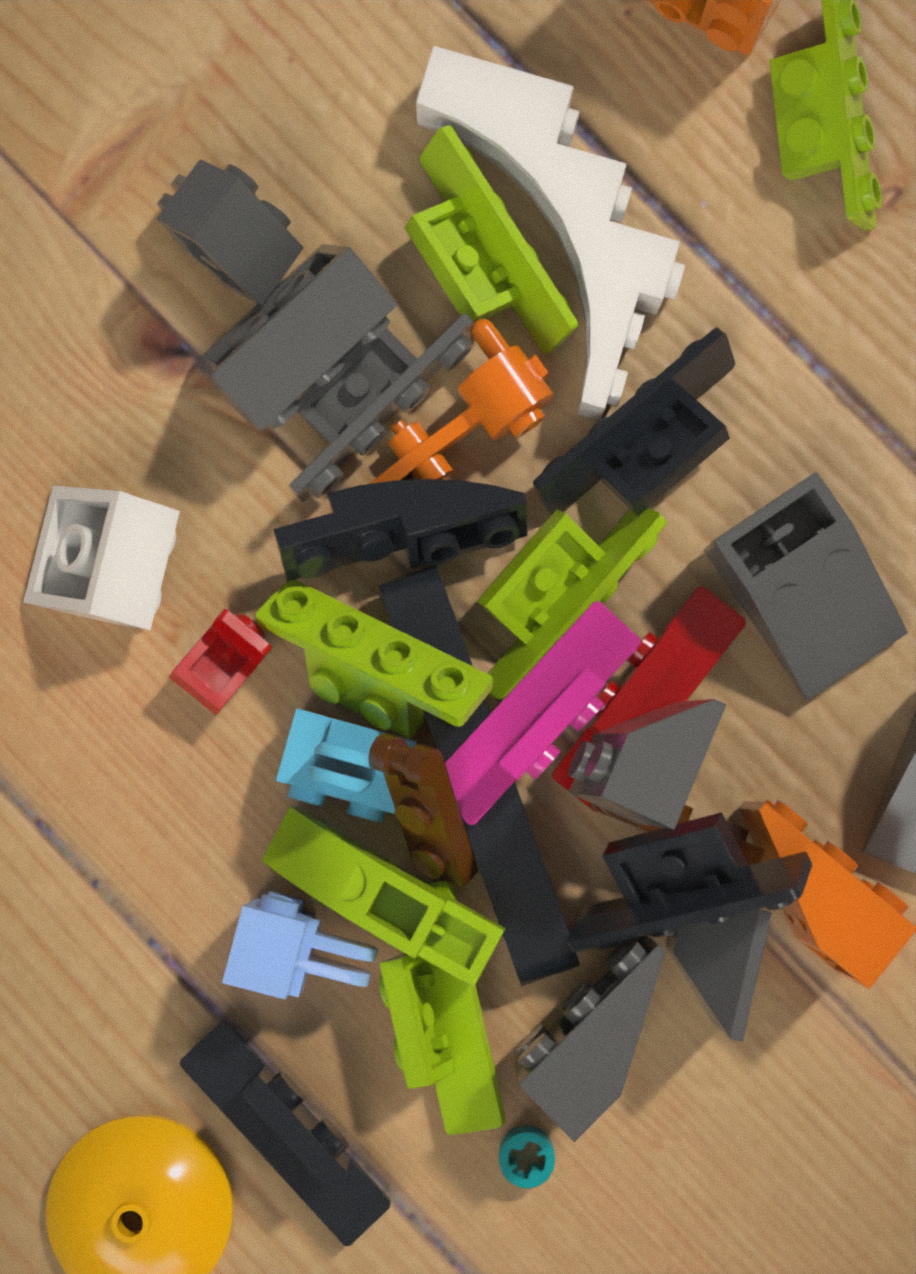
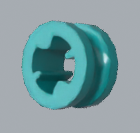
M522 1125L515 1127L504 1136L500 1143L499 1164L501 1172L508 1182L517 1187L530 1189L543 1184L553 1172L555 1155L552 1141L544 1131L536 1126ZM527 1141L537 1144V1156L544 1155L542 1164L531 1163L527 1172L516 1169L517 1158L509 1159L511 1150H523Z

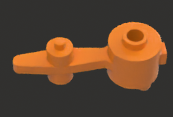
M487 319L475 321L471 335L489 360L471 373L457 389V392L469 408L430 437L418 421L408 426L403 419L395 422L390 427L395 435L389 440L388 445L399 460L369 484L409 480L411 477L414 480H446L454 470L442 454L480 425L484 427L493 441L499 440L511 432L516 439L525 435L545 419L546 416L541 410L555 396L545 382L551 376L536 354L528 359L518 345L510 347L491 321Z

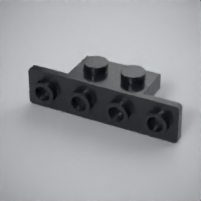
M716 327L701 340L692 342L685 348L681 356L656 378L644 382L631 399L609 417L599 420L591 428L587 436L563 456L556 457L550 461L543 472L533 481V486L546 510L551 515L556 510L564 512L601 481L635 515L639 516L727 442L730 437L726 425L697 401L702 394L735 367V360L727 334Z
M722 812L679 823L675 829L661 828L608 843L602 857L624 897L584 907L566 941L572 952L594 947L598 950H606L620 944L624 940L649 934L652 937H662L674 932L679 927L704 921L717 924L729 920L738 913L764 907L769 910L781 909L792 904L803 895L813 864L807 852H801L748 865Z
M221 1021L180 1060L181 1068L344 1246L352 1245L390 1208L391 1200L387 1194L346 1151L349 1144L341 1132L326 1118L319 1121L302 1103L306 1100V1097L298 1085L283 1071H279L276 1074L228 1021Z

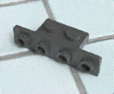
M466 313L461 315L418 359L387 328L366 345H362L358 341L342 357L345 365L333 379L320 387L314 384L298 400L300 407L296 412L329 446L290 483L289 487L293 494L301 502H304L312 494L317 499L327 494L344 474L339 467L355 451L364 456L372 450L387 432L383 424L399 408L405 414L411 411L427 395L431 387L426 382L442 366L450 371L469 354L474 346L470 341L474 321Z

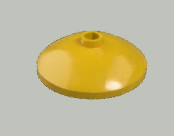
M139 1114L116 1118L95 1127L85 1134L70 1148L59 1163L52 1177L46 1200V1227L49 1241L59 1264L66 1274H210L225 1250L234 1218L231 1182L215 1150L203 1137L188 1126L175 1120L155 1115ZM126 1211L138 1213L143 1221L142 1229L137 1231L127 1229L122 1222V1214Z

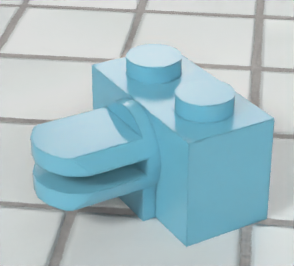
M296 708L276 781L290 785L287 797L323 806L326 795L350 802L347 810L348 814L380 823L383 822L385 812L395 814V807L384 774L372 769L369 764L371 745L376 737L383 734V732ZM402 738L410 748L418 745L416 741Z

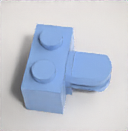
M269 891L268 895L262 894L261 899L256 898L242 906L222 983L284 1000L289 995L294 997L301 995L307 973L354 986L367 987L371 978L369 971L350 964L313 955L314 949L356 960L374 962L378 948L367 943L319 931L320 920L315 919L316 913L302 910L304 899L281 892Z

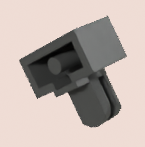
M200 159L187 177L178 174L173 180L171 186L176 191L173 196L164 193L159 199L157 205L162 212L156 220L173 235L172 238L199 264L205 266L225 287L262 306L304 247L287 230L291 224L290 219L277 207L265 200L260 201L255 195L259 186L249 175L231 164H228L225 170H222Z

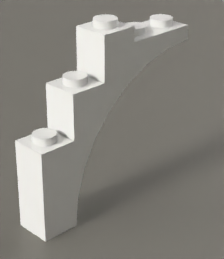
M433 46L416 101L417 124L435 132L439 128L451 125L463 144L499 166L533 199L558 235L577 280L586 323V371L577 414L601 420L606 404L618 407L628 372L617 369L623 347L635 350L645 314L634 312V309L657 315L664 297L675 300L685 268V264L675 262L680 241L612 222L622 223L632 191V187L621 184L626 163L570 147L580 111L570 108L574 86Z

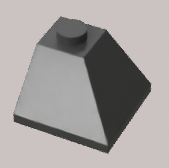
M762 908L738 913L729 920L717 924L704 921L679 927L674 932L665 935L668 936L667 950L710 1020L730 1039L743 1042L772 915V912Z

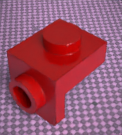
M223 609L209 629L173 669L169 678L217 716L270 652L272 647L264 640L265 633L256 622L243 614L235 616L229 610Z

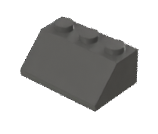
M322 244L275 287L262 306L259 304L254 306L202 354L192 366L250 425L260 431H263L268 425L275 429L295 414L300 407V403L296 399L313 383L317 387L323 386L342 370L345 361L341 357L358 341L362 345H366L377 338L388 327L390 320L386 315L398 304L350 247Z

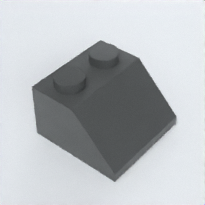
M716 699L673 702L593 734L591 741H583L573 756L568 775L574 778V781L568 793L636 824L675 829L727 704Z

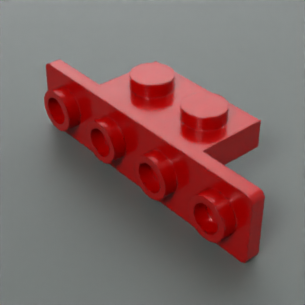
M700 586L696 588L658 638L650 631L643 637L639 647L626 660L634 668L622 684L618 686L610 680L599 693L597 698L604 703L603 707L595 714L596 717L552 772L553 780L569 792L574 778L568 775L573 756L583 741H591L593 734L670 703L687 701L745 627L746 620L705 587ZM575 796L591 810L598 812L591 807L588 801Z

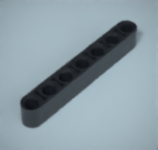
M436 565L378 585L393 628L473 666ZM485 699L464 725L456 727L423 710L436 749L441 751L445 762L490 715ZM514 781L476 824L469 825L464 820L463 823L498 923L506 928L503 937L521 987L578 967L580 963L576 952H572L566 941L570 934Z

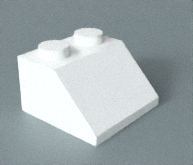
M53 486L23 602L117 625L151 630L154 614L161 603V585L168 557L176 542L175 529L180 511L121 491Z

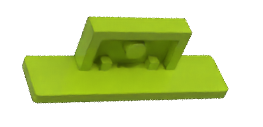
M821 0L826 43L769 60L782 175L793 181L841 168L847 219L863 231L877 228L875 210L882 207V192L876 174L871 173L868 151L875 149V133L870 117L864 114L862 93L868 91L869 81L865 63L861 56H857L855 35L860 34L862 31L861 15L855 0Z
M451 125L439 128L420 155L419 161L445 202L412 215L404 229L460 316L466 313L475 322L479 319H488L513 307L542 353L548 354L556 350L578 327V321L571 312L569 303L558 292L540 264L536 252L526 242L507 213L503 201L494 193L474 162L470 150L461 142Z
M647 508L637 516L629 510L599 545L566 513L556 510L477 600L490 615L517 639L487 673L493 678V689L488 695L501 703L593 602L599 601L603 604L615 593L621 576L634 561L645 557L656 545L658 534L667 524V520L659 512Z
M296 579L286 581L255 614L257 624L261 628L304 649L309 687L321 699L332 704L340 703L363 715L376 728L381 730L390 729L409 740L424 724L423 710L456 727L464 725L493 689V678L491 675Z
M446 880L426 883L456 900L452 883ZM401 953L380 962L382 973L379 981L380 995L384 1005L390 1009L395 1031L394 1057L397 1066L404 1072L407 1089L431 1086L435 1083L443 1123L448 1135L500 1128L506 1123V1115L476 985L472 987L419 956L414 959L405 953Z

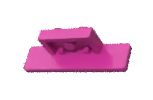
M596 601L591 604L445 762L462 819L469 825L476 824L514 781H517L525 772L535 780L561 752L552 742L569 724L579 732L604 705L596 697L597 693L606 685L605 682L639 647L641 643L640 638L601 602Z

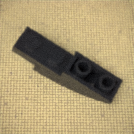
M441 479L395 480L328 492L330 514L273 529L287 582L303 577L317 578L327 574L332 569L360 561H378L387 557L392 552L405 549L412 569L426 564H445L458 555L487 547L492 549L502 548L511 544L516 539L526 537L527 501L523 492L490 484Z

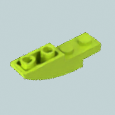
M293 806L289 807L261 859L264 864L354 924L415 959L419 956L472 987L476 985L506 929L400 870L398 864Z

